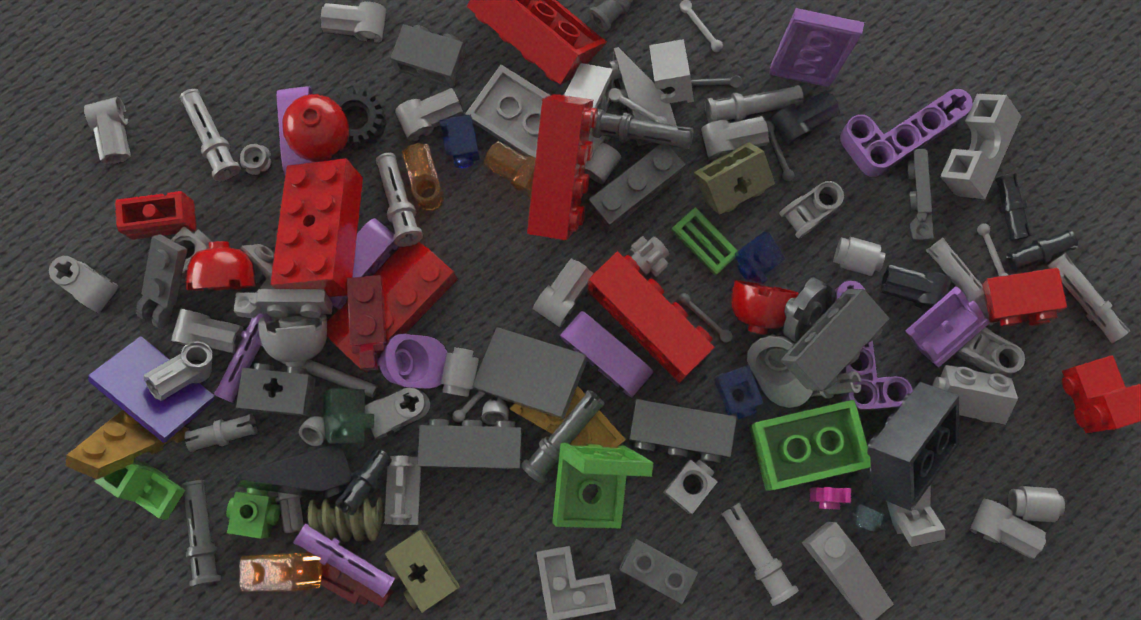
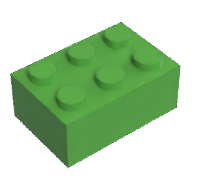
M855 400L749 425L766 491L871 467L870 456L867 454L868 446Z

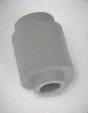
M851 236L849 239L841 237L833 262L840 264L841 268L872 276L874 271L880 272L885 260V253L881 252V245Z
M454 347L453 353H446L441 384H444L443 393L469 397V391L473 389L472 386L479 358L473 357L474 351Z
M1020 486L1018 489L1010 490L1008 508L1013 511L1012 515L1021 520L1056 522L1059 516L1064 514L1065 501L1055 488Z

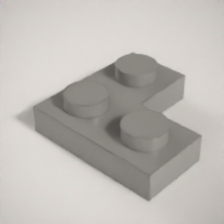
M570 546L536 552L548 620H560L616 609L610 574L576 580Z

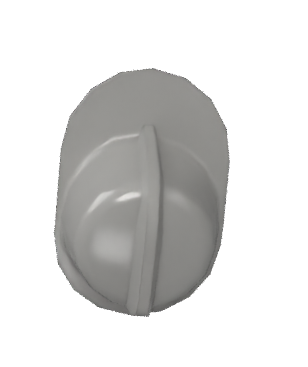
M771 334L768 337L760 338L751 345L747 355L749 367L763 392L772 402L788 408L800 406L808 401L813 390L806 389L781 362V359L795 345V342L787 337Z

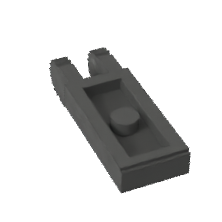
M161 234L153 236L151 239L141 293L143 296L137 302L136 307L138 317L145 320L152 315V324L159 329L166 327L170 321L173 306L176 305L187 253L185 247Z

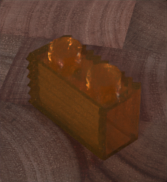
M312 553L242 556L240 559V590L242 592H290L319 588L321 585L320 558Z

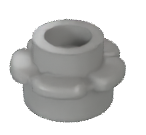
M258 144L247 145L241 151L240 164L243 168H246L249 174L258 175L261 171L269 169L272 162L270 159L271 153L265 146ZM255 157L259 158L258 162H254Z

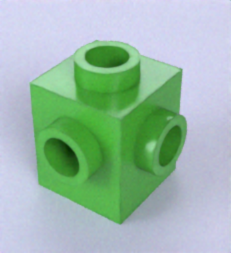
M247 488V492H235L234 498L230 499L227 506L226 514L227 518H230L227 533L260 539L270 538L272 526L277 524L280 516V505H277L275 500L277 497L268 496V491Z

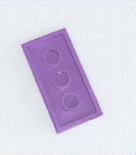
M796 8L773 58L769 73L774 76L825 87L831 86L861 37L864 22Z

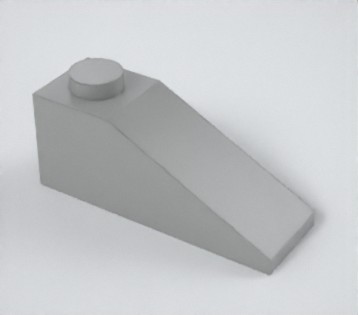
M826 522L801 542L862 620H875L894 605L859 550L836 522Z

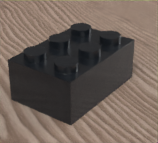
M920 382L911 394L907 393L901 407L895 415L891 414L888 417L884 429L878 436H874L868 445L867 454L870 456L871 464L869 479L872 480L873 496L909 511L913 510L959 445L958 394Z

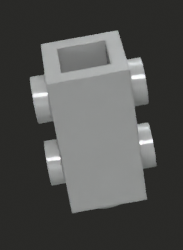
M945 365L941 377H936L933 382L934 387L959 395V415L976 418L984 422L1006 425L1018 400L1012 378L997 373L988 374L973 371L967 367Z

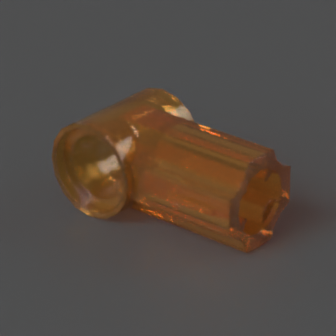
M497 141L487 152L483 162L484 166L510 181L512 186L518 191L524 190L528 192L527 196L531 198L536 158L533 156L525 157Z
M420 143L410 145L402 151V155L411 183V192L420 208L426 211H435L444 202V192L439 182L430 147L428 144ZM425 189H435V192L432 196L426 198L421 197V194Z

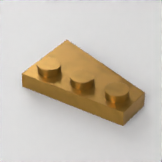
M578 386L565 418L585 396V393ZM514 404L510 408L513 412L551 434L564 421L563 419L518 404ZM598 410L570 445L586 446V444H600L603 447L617 448L626 439Z
M122 409L68 453L65 466L92 478L100 479L133 464L134 458L146 452L153 455L162 451L164 444L173 440L176 443L184 441L185 432L189 431V428L183 427L167 442L163 443Z

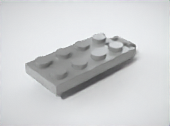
M500 65L465 116L472 123L535 162L542 99L551 95L503 65ZM589 135V141H593V154L591 161L586 162L585 174H589V178L595 182L604 184L621 159V155L613 147L603 143L604 141L608 142L611 137L602 135L600 138H595Z

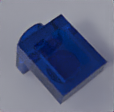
M768 232L761 233L734 254L740 263L737 268L741 275L747 281L751 280L760 284L768 281L765 276L766 273L785 260L779 247Z

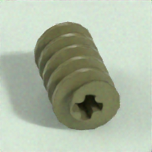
M378 497L375 507H371L369 498H365L362 507L357 508L354 515L342 512L336 504L334 508H331L328 499H323L321 509H317L315 499L310 500L308 506V525L330 540L338 539V536H340L343 542H347L353 534L356 541H363L367 533L369 540L375 541L379 536L383 521V505L380 497Z

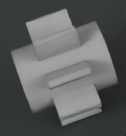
M642 236L631 246L630 250L634 253L631 257L640 266L641 269L638 272L643 276L652 272L656 277L667 267L668 262L665 258L669 256V251L656 237H652L647 241Z

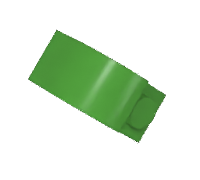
M134 458L133 464L94 481L117 498L136 502L154 516L163 520L169 518L185 492L183 488L169 480V476Z

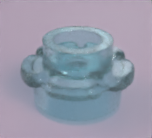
M858 504L855 513L852 512V516L857 518L855 524L873 532L876 526L884 527L881 524L885 515L861 504Z

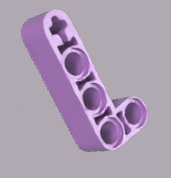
M953 89L885 134L882 133L870 117L856 115L843 128L840 134V141L865 175L877 177L913 154L914 150L922 148L955 126L971 110L973 105L972 98L962 89ZM954 106L955 109H953L946 115L944 110L947 107L950 108ZM922 121L929 122L933 130L927 129ZM851 129L859 130L863 134V138L855 137ZM896 137L903 138L907 142L908 147L901 146L897 142ZM870 154L878 155L882 160V164L875 163L871 159Z
M846 281L835 289V302L847 289L865 290V288L856 281ZM873 341L867 342L859 351V359L862 362L861 370L856 371L848 365L840 372H858L861 382L852 383L853 385H861V389L866 394V401L864 404L858 403L854 398V393H842V401L855 400L858 412L889 410L900 407L907 393L911 394L913 391L911 384L903 377L877 378ZM889 385L896 387L898 390L899 398L897 401H893L888 397L887 388Z

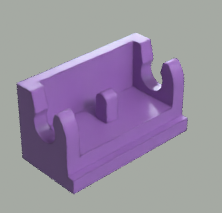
M954 287L905 331L916 348L936 366L940 367L989 324V321L985 318L975 301L969 302L962 290Z

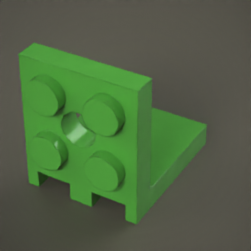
M560 443L552 523L556 527L621 528L626 476L652 477L653 462L622 445L614 448L603 447L600 444L572 446L568 443ZM589 484H596L598 488L596 497L590 501H585L582 496L584 488Z

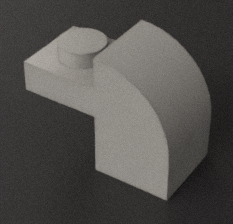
M931 485L912 511L887 502L891 520L897 534L903 533L911 547L945 540V528L930 506Z

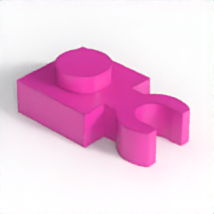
M810 488V502H819V509L840 510V503H851V488Z

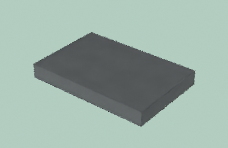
M497 327L472 387L476 391L564 420L588 357L576 351Z

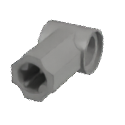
M361 2L359 6L325 3L321 10V28L325 33L354 35L361 41L374 39V42L378 43L382 41L386 8L375 2Z
M452 88L422 101L420 99L408 100L395 109L398 120L409 141L419 140L418 136L422 134L428 136L433 132L434 127L464 115L459 100Z
M119 97L84 106L86 120L95 134L100 161L104 164L123 162L131 157L124 126L128 124V119H124L123 112H126V109Z
M763 117L729 123L727 120H719L708 123L701 128L710 161H715L717 157L724 156L748 142L757 147L766 146L769 143L768 127Z
M571 258L551 286L548 285L540 294L533 306V310L558 327H561L566 321L564 320L567 313L571 314L576 306L575 301L587 286L588 279L594 273L579 261Z
M180 309L171 341L182 345L193 341H200L206 343L211 349L235 354L242 340L240 334L243 327L237 324L210 319L209 316L198 312Z
M200 341L190 342L183 347L181 354L144 374V382L151 394L156 399L162 401L191 383L206 381L212 372V350L206 343ZM193 360H199V361H202L203 363H201V364H192V363H190V362L193 361Z
M983 499L969 530L975 534L978 531L984 534L983 538L986 540L1002 543L1028 558L1035 559L1046 543V532L1012 515L1013 511L995 501Z

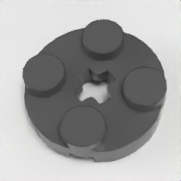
M815 277L810 278L796 299L790 298L786 303L784 310L786 320L783 335L797 343L825 313L826 308L829 309L834 304L835 289Z

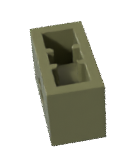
M750 142L694 172L706 204L718 214L734 210L741 202L761 195L765 189L775 184L764 151Z
M419 530L385 553L389 560L385 563L388 571L395 580L401 579L407 589L403 592L404 596L414 610L419 608L421 613H423L460 587L425 530ZM414 564H417L418 567L424 565L427 567L428 571L424 574L426 581L422 578L415 579L413 577V573L416 571Z

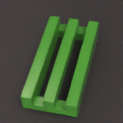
M696 207L671 230L715 276L740 254ZM694 218L729 255L724 257L690 221ZM684 226L720 262L718 265L682 229Z

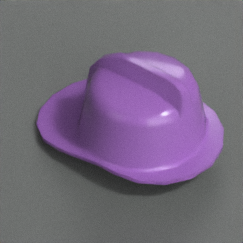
M398 334L390 339L377 360L383 376L389 382L403 387L428 389L438 387L441 384L446 353L448 352L444 345L435 338Z

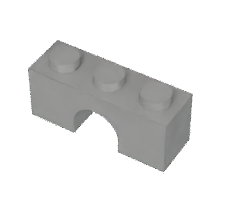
M976 95L972 108L965 120L971 130L969 150L952 149L940 176L955 195L986 199L1021 118L1020 113L1007 95Z

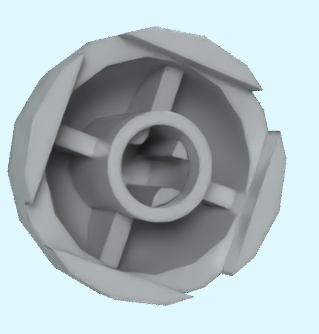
M288 314L284 318L271 316V321L265 322L264 317H262L258 322L261 345L267 354L278 361L286 362V366L289 367L305 365L306 360L319 354L326 343L327 316L321 314L318 318H308L301 314Z

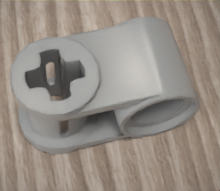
M825 181L804 196H800L779 212V215L787 218L796 230L795 236L800 239L837 210L843 202L844 192L837 183ZM825 193L830 195L833 199V205H824L819 199V194Z
M69 256L56 258L49 267L50 278L55 283L71 293L80 303L97 313L102 311L119 289L116 283H111L110 279ZM69 270L73 272L72 276L68 274Z
M986 327L954 354L959 359L977 366L989 374L997 373L1004 376L1019 371L1025 363V355L1020 347L994 334ZM999 353L1008 357L1009 368L1001 365Z
M405 388L388 397L373 401L362 409L375 439H380L387 436L386 432L391 430L394 432L399 431L403 426L424 417L430 409V400L422 391L415 388ZM409 397L419 399V402L415 404V411L406 408V405L410 403Z

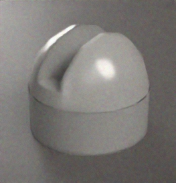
M491 398L485 402L482 410L483 422L495 426V421H508L509 407L503 399L498 398L495 401Z
M319 416L310 417L299 429L300 437L306 443L313 446L321 445L329 432L326 420Z

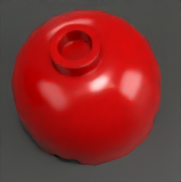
M320 94L304 95L295 99L285 110L282 119L283 136L290 149L300 158L312 162L326 161L332 158L331 155L339 150L341 151L346 146L349 137L348 120L342 108L330 97Z
M228 241L209 242V249L195 253L187 265L186 288L188 291H204L203 288L230 290L256 287L254 266L249 256L240 249L229 248Z
M736 280L731 293V306L733 313L739 321L749 325L748 331L767 334L768 329H778L784 326L786 303L790 298L796 299L799 295L798 292L776 286L773 288L759 285L760 283Z

